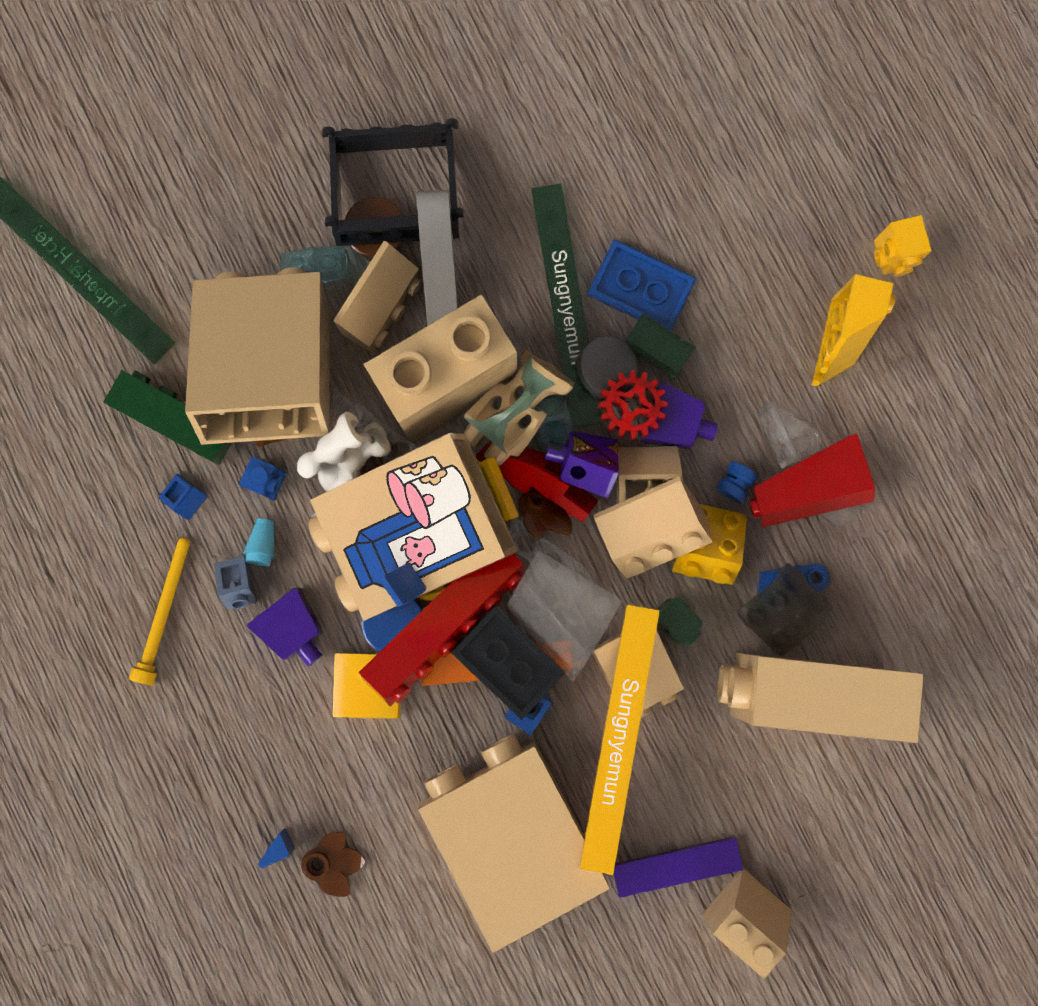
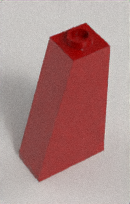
M853 434L755 486L754 499L749 500L753 518L759 517L763 528L873 502L875 485L858 434Z

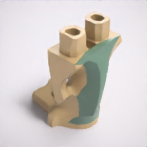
M527 349L522 354L520 361L523 365L516 376L508 384L499 383L487 391L464 416L470 423L464 432L469 443L479 448L486 437L490 439L493 443L484 453V456L487 459L495 457L499 466L510 455L519 456L548 415L546 412L537 411L534 408L546 396L568 394L575 384L552 363L538 358ZM523 386L525 392L518 399V390ZM497 397H501V406L498 410H495L492 405ZM530 415L531 422L527 427L521 429L519 421L524 416Z

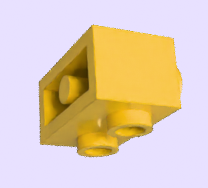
M922 215L891 222L874 240L876 248L874 250V259L876 265L881 267L883 275L894 273V276L898 277L913 272V267L922 264V259L932 251Z

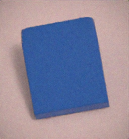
M177 473L158 498L175 513L189 520L207 496Z
M409 563L380 578V582L399 607L410 603L426 591V586Z
M286 828L277 835L258 863L259 868L263 869L292 854L295 848Z

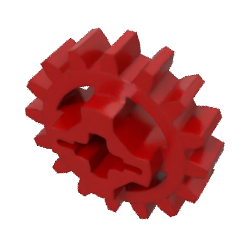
M631 370L629 378H625L622 372H620L617 376V383L611 379L607 381L610 391L602 390L600 396L606 399V401L599 402L598 404L599 409L606 410L600 419L601 421L609 420L611 422L607 429L609 432L615 428L619 429V438H622L625 432L629 433L631 440H635L637 432H640L646 438L648 436L647 428L656 431L659 426L655 420L663 421L666 415L660 412V409L668 406V402L660 401V398L665 394V390L655 389L658 383L657 379L652 380L650 383L646 381V372L642 374L641 378L636 377L635 370ZM634 385V388L625 393L617 392L625 386ZM645 390L650 394L653 404L647 402L644 395ZM632 399L637 400V407H639L635 408L634 412L628 410L629 404H627ZM612 405L619 409L622 416L621 420H618L614 415ZM638 418L648 419L640 425H631L632 421Z

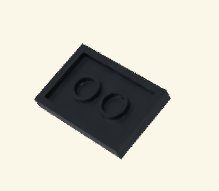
M496 606L451 652L521 720L566 673Z

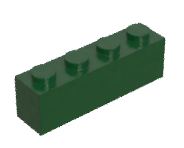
M121 370L103 403L217 465L221 464L232 443L201 445L185 413L186 404L176 400L178 393L163 385L160 386L159 390L149 385L151 379L136 370L133 371L132 375Z

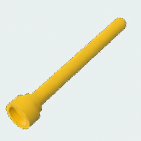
M181 537L177 542L141 662L137 661L136 667H132L129 675V680L154 685L157 673L154 672L156 666L153 663L190 546V540L187 537Z

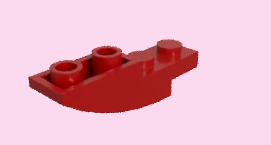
M489 441L476 455V459L480 462L487 459L484 453L493 443L492 441ZM526 447L519 456L510 455L500 466L498 465L503 478L512 487L526 494L533 486L542 496L551 499L562 507L568 515L577 518L582 523L599 501L584 489L562 481L560 479V463L544 459L545 453Z

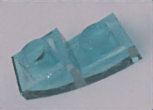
M317 247L281 253V270L301 268L309 273L320 272L323 283L346 278L347 250L344 247Z

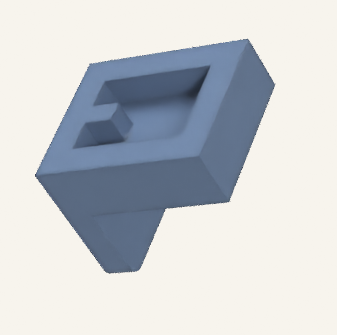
M245 556L214 564L217 594L227 609H242L248 606V604L257 602V595L251 587L249 565L245 562Z

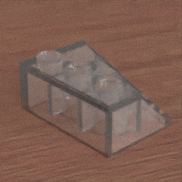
M538 551L506 606L573 682L590 658L623 600Z

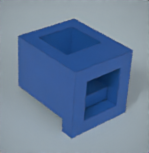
M251 456L239 485L275 501L287 472Z
M547 692L536 704L535 712L528 713L522 720L510 709L504 718L531 735L552 704V702L547 700L550 693Z

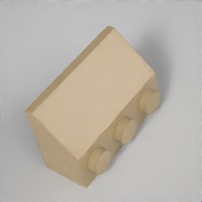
M383 241L333 320L340 333L371 353L375 351L376 347L381 348L389 337L387 330L392 322L397 323L406 309L404 303L409 295L415 296L422 284L419 268L393 246Z
M680 476L594 514V520L610 557L626 579L713 542L707 515Z

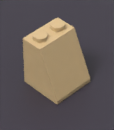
M657 630L641 718L651 712L650 706L658 702L666 705L678 699L679 695L677 692L684 689ZM621 633L590 649L610 689L612 688Z
M743 868V870L737 872L701 916L712 934L763 979L769 975L786 954L792 910Z

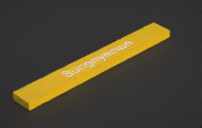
M626 605L580 861V869L609 875L614 873L660 610Z

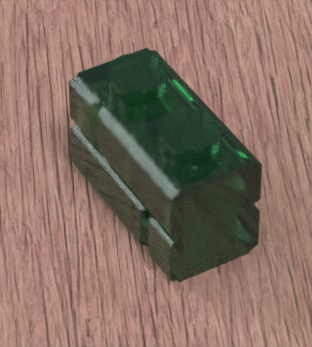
M644 313L625 341L633 349L634 353L674 379L696 348L686 340L681 341V337Z
M680 596L667 598L655 609L660 610L657 627L663 629L662 633L672 643H683L689 646L702 634L699 629L702 627L703 621L694 611H688L690 607Z

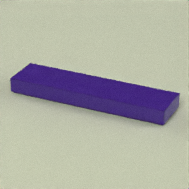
M733 836L615 863L613 875L618 897L622 898L741 871L743 866L737 840Z

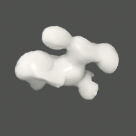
M345 412L339 416L334 429L318 441L316 450L307 452L299 458L297 471L303 478H311L318 474L321 486L326 491H330L361 476L360 470L371 456L384 457L388 455L391 446L381 425L376 422L370 423L366 426L363 433L359 435L354 429L359 424L356 416L350 412Z

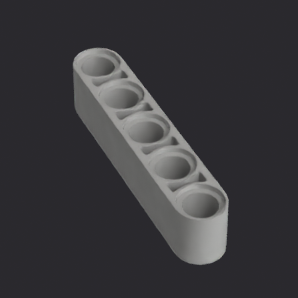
M449 190L416 192L427 326L458 308Z

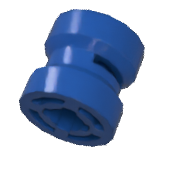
M731 461L726 469V477L718 482L715 489L725 497L742 504L747 497L746 490L749 486L754 485L758 475L746 466Z

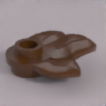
M528 491L526 494L523 493L518 501L519 512L524 517V527L533 537L540 540L547 530L568 536L571 534L572 522L562 507L535 491Z
M331 832L322 837L318 847L309 850L301 861L304 875L310 880L318 881L324 893L337 897L350 895V884L347 876L357 872L366 862L359 851L345 847L346 834L344 832ZM313 859H321L323 861V868L316 869L312 864Z

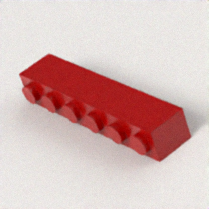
M511 554L452 581L358 672L363 681L389 707L395 702L400 703L410 693V687L418 679H425L434 669L433 664L441 656L447 657L457 646L456 641L464 634L468 635L480 623L479 619L487 611L490 612L495 606L498 607L502 602L501 597L509 589L513 591L523 582V575L525 574L524 563L514 554Z

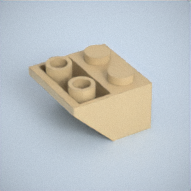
M678 446L618 447L617 504L678 476L683 480Z

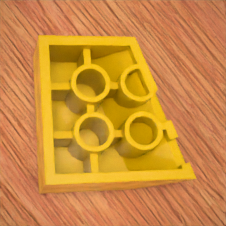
M855 274L832 297L812 386L818 387L855 364L885 316L890 314L893 309L895 295L891 293L894 283Z

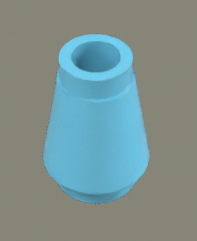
M262 518L256 519L243 552L246 555V563L257 566H270L271 559H275L274 521Z

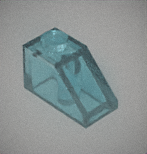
M553 394L546 396L534 408L537 411H544L548 414L538 429L543 453H545L549 440L565 445L568 435L572 431L570 414L564 395Z

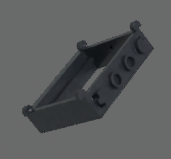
M450 118L446 120V124L437 122L422 126L371 127L362 130L341 129V131H335L332 127H324L322 129V136L329 137L331 216L325 218V227L332 226V234L336 246L382 244L383 241L387 243L420 241L418 215L342 220L340 153L447 146L453 239L460 238L459 218L464 217V211L462 208H458L453 138V129H458V120Z

